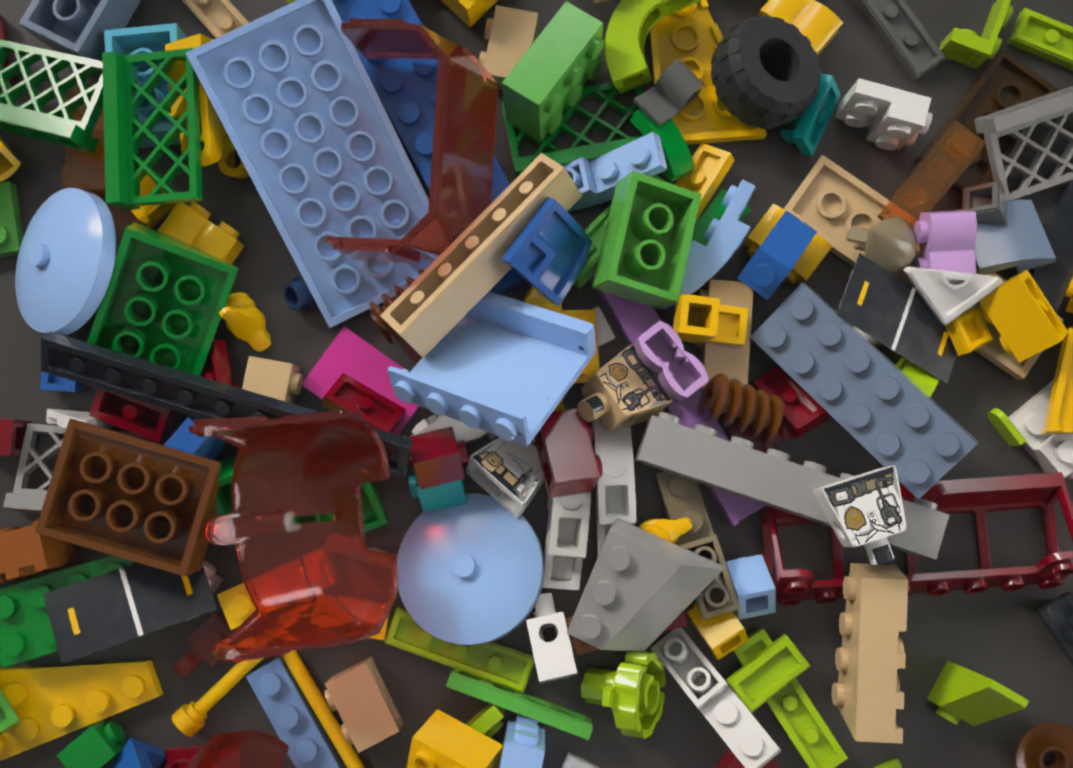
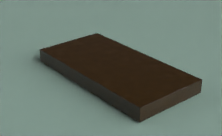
M1001 48L915 162L962 196L963 188L990 183L993 180L984 133L976 132L974 119L1059 91V89ZM1008 134L998 137L1000 152L1009 157L1017 140Z

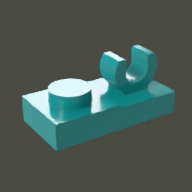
M820 73L819 92L815 100L802 115L800 114L790 122L793 125H797L796 128L790 131L786 129H781L780 131L784 141L795 143L803 155L813 157L840 98L841 93L833 75Z

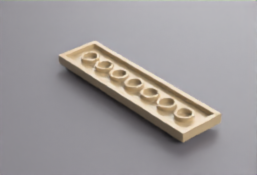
M824 155L818 159L784 207L785 211L788 210L815 229L817 234L833 246L830 251L853 267L858 254L861 253L865 256V251L855 250L853 247L855 242H848L846 239L851 226L871 229L880 221L897 216L904 218L912 230H914L915 222L919 221ZM916 243V254H915L914 260H915L916 258H918L919 250H920L919 244H917V243ZM914 260L908 267H913ZM904 271L895 275L915 288ZM995 272L989 273V274H985V275L997 276V277L1001 278V279L1003 280V282L1007 281V280H1005L1004 278H1002L1001 276H999V275H998L997 273H995ZM977 302V303L974 304L972 307H970L968 310L973 309V308H975V307H978V308H979V306H980L981 304H980L979 302ZM985 321L993 341L975 349V351L1015 379H1024L1042 352L1019 363L1014 355H1009L1003 349L1000 343L1001 335L994 324H989Z

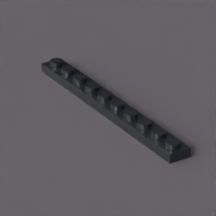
M49 332L41 338V371L400 479H404L408 471L413 439L53 332Z

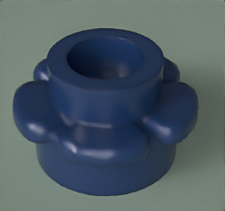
M301 277L293 278L291 283H287L284 286V298L291 310L305 312L312 309L315 299L306 282Z

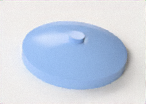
M66 188L54 193L37 210L25 232L16 264V298L22 317L37 332L46 334L53 332L59 335H68L75 332L92 317L107 291L115 262L116 233L108 206L96 194L78 188Z
M473 493L466 494L467 504L422 512L406 532L398 552L396 564L399 594L412 619L432 636L446 642L461 645L489 643L506 636L519 627L535 607L541 594L545 575L542 546L528 520L523 515L516 519L492 496Z

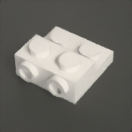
M859 78L838 104L835 118L845 120L844 122L852 127H869L866 140L874 142L881 149H901L904 145L913 146L918 133L925 135L932 121V113L928 112L932 98Z
M1052 380L1008 418L1025 438L1026 442L1022 446L1045 473L1062 472L1064 478L1073 479V434L1042 435L1054 381Z

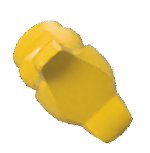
M243 292L230 294L225 308L219 312L220 316L226 321V327L236 339L247 342L255 351H264L272 343L271 336L266 330V320L263 313L256 308L255 302L248 294Z
M688 517L676 520L649 519L640 524L639 528L676 544L681 535L691 530L693 524Z

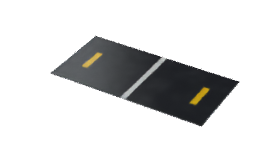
M859 253L837 316L935 377L948 383L957 351L945 325L939 322L915 288Z
M135 563L123 567L125 571L117 569L43 594L61 664L217 609L203 564L200 571L185 577Z

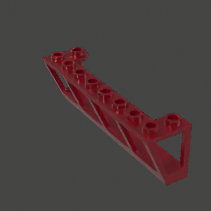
M1062 472L939 480L920 498L938 504L936 510L948 515L971 513L973 515L979 570L918 574L916 556L904 552L905 576L908 579V597L912 596L913 593L927 592L928 596L933 597L942 596L950 593L951 590H964L966 594H977L988 590V588L1001 587L1002 591L1009 592L1020 590L1025 585H1038L1040 589H1051L1061 586L1063 584L1062 581L1073 574V551L1059 552L1054 503L1059 500L1073 543V504ZM899 483L902 499L913 502L916 497L903 484ZM769 506L760 509L763 558L776 588V602H779L780 606L798 605L802 600H816L818 604H829L838 601L839 598H844L842 546L833 528L829 527L833 579L815 581L811 570L784 569L777 526L815 524L817 522ZM1040 509L1042 512L1046 557L1041 559L1035 566L991 569L985 512Z

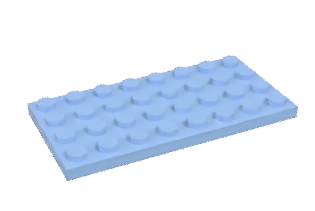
M332 0L294 1L185 53L329 328L370 309L369 302L371 301L377 305L382 303L381 294L386 293L391 298L394 297L393 286L395 285L406 290L408 288L406 278L409 276L416 280L419 277L418 270L420 268L426 270L450 246Z

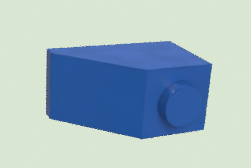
M786 210L742 269L737 279L768 300L791 271L817 231Z

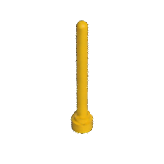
M310 596L303 599L197 702L192 701L189 704H183L171 716L175 726L184 735L193 737L204 726V720L207 718L206 713L315 609L316 599Z
M282 640L278 644L280 655L346 767L365 768L354 747L345 740L341 725L293 644L289 640Z

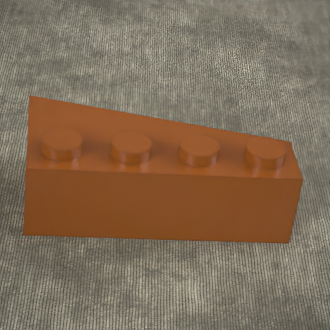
M38 520L32 521V525L23 528L14 526L1 529L0 585L80 564L77 546L35 533Z

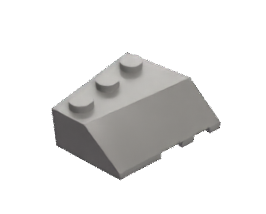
M617 518L608 531L567 634L601 650L644 652L721 573L725 566Z

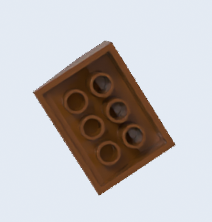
M69 419L35 533L186 577L200 571L212 533L222 462L75 419Z

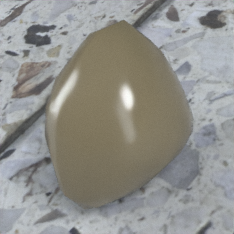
M901 217L886 218L871 229L851 226L846 238L848 242H855L853 246L855 250L865 251V257L893 275L902 272L915 258L916 240L909 223Z

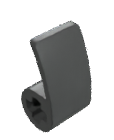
M677 59L661 74L651 89L635 97L634 103L656 125L661 126L687 107L700 94L705 84L680 59Z

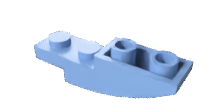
M651 132L592 161L581 157L564 165L563 167H565L582 195L567 212L613 200L616 183L632 171L652 177L668 170L660 136Z
M743 179L738 187L731 185L722 201V205L727 208L721 220L713 218L704 235V238L709 240L707 246L692 240L679 296L681 294L692 295L702 288L728 263L751 229L750 226L739 221L755 191V185ZM674 303V304H672V305H669V306H667V307H664L663 309H667V308H669V307L675 305L676 303Z

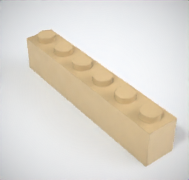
M541 153L380 315L421 357L424 358L511 269L501 258L547 197L555 199L566 211L582 197L565 167Z

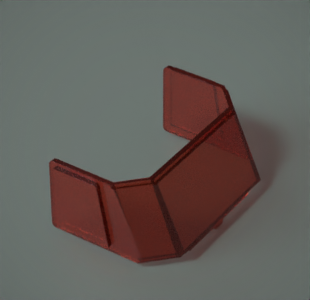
M350 18L349 23H341V31L366 58L439 59L428 213L401 240L326 236L325 243L333 246V250L359 261L420 263V259L436 260L490 205L499 84L472 52L421 25L409 24L403 19Z

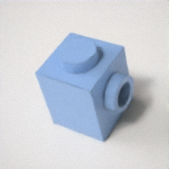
M762 554L725 561L740 609L735 610L738 619L775 613L776 588Z

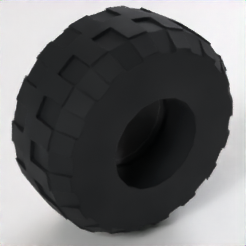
M758 15L738 23L717 45L711 59V78L719 101L727 108L726 110L732 116H736L747 125L761 129L779 128L798 117L815 100L820 84L819 59L816 51L811 46L810 40L795 25L789 24L784 19L778 17Z

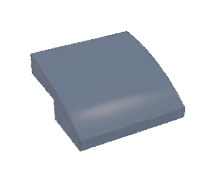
M1007 200V224L977 222V237L974 251L976 268L979 274L985 275L1014 266L1017 273L1026 269L1030 270L1056 262V257L1032 200Z

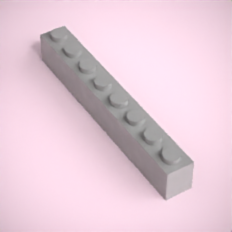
M660 412L658 417L652 415L648 419L635 458L636 462L832 528L814 495L813 489L853 477V475L841 473L840 478L826 474L827 467L804 461L802 466L790 462L789 454L775 449H768L767 454L752 449L754 443L734 436H732L731 441L716 437L717 430L696 424L694 429L680 425L681 418L668 413ZM914 498L913 502L902 499L907 527L904 532L887 537L890 547L920 558L936 560L949 515L937 511L938 504L920 498Z

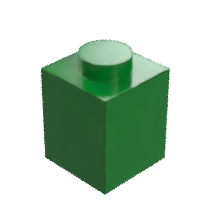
M105 718L90 726L56 756L66 768H105L118 756L127 743L125 732L117 723L110 721L109 718Z

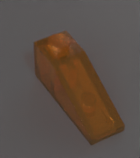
M955 120L931 145L878 214L877 218L882 221L889 217H901L914 230L915 222L919 221L920 213L930 212L969 166L986 142Z

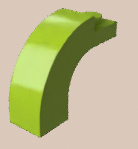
M702 0L620 1L611 16L605 38L606 62L612 81L619 94L653 81L645 58V42L653 26L664 17Z

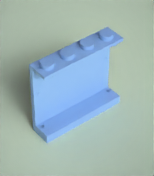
M489 291L417 363L410 373L406 369L401 370L390 366L387 371L394 395L401 401L416 404L429 409L436 415H445L463 422L468 427L479 428L495 434L505 441H513L528 447L596 353L594 324Z

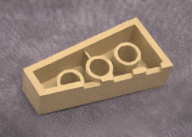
M851 563L849 576H845L843 580V595L846 599L845 612L840 613L839 630L843 637L842 646L837 648L835 653V664L839 674L838 683L834 682L832 684V702L834 706L838 707L855 741L903 744V729L896 724V709H904V692L900 691L897 669H905L906 653L903 641L898 635L899 632L907 631L908 579L896 565Z

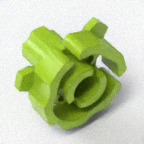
M627 651L625 662L619 664L617 671L589 668L585 671L581 684L582 698H585L586 703L612 708L616 728L621 729L622 735L646 739L652 735L656 723L660 720L665 702V693L660 692V687H664L666 683L663 662L659 661L657 654L654 652Z

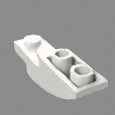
M599 417L591 421L594 455H599L602 462V477L599 478L595 486L597 558L608 531L617 518L634 526V523H637L631 427L609 431Z
M591 492L548 498L547 509L549 513L544 549L545 575L542 588L579 590L583 558H586Z
M681 627L673 629L651 647L652 651L657 654L659 660L663 662V665L745 768H761L781 752V749Z

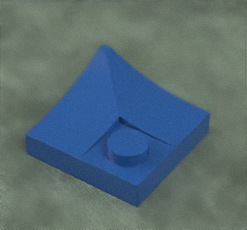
M547 197L501 259L547 300L559 306L578 277L589 253L592 241L575 219L555 199Z

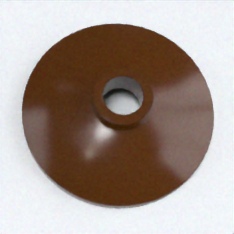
M1044 722L1028 729L1017 743L1014 755L1015 768H1073V729L1057 722ZM1049 751L1051 759L1048 763L1043 764V757Z

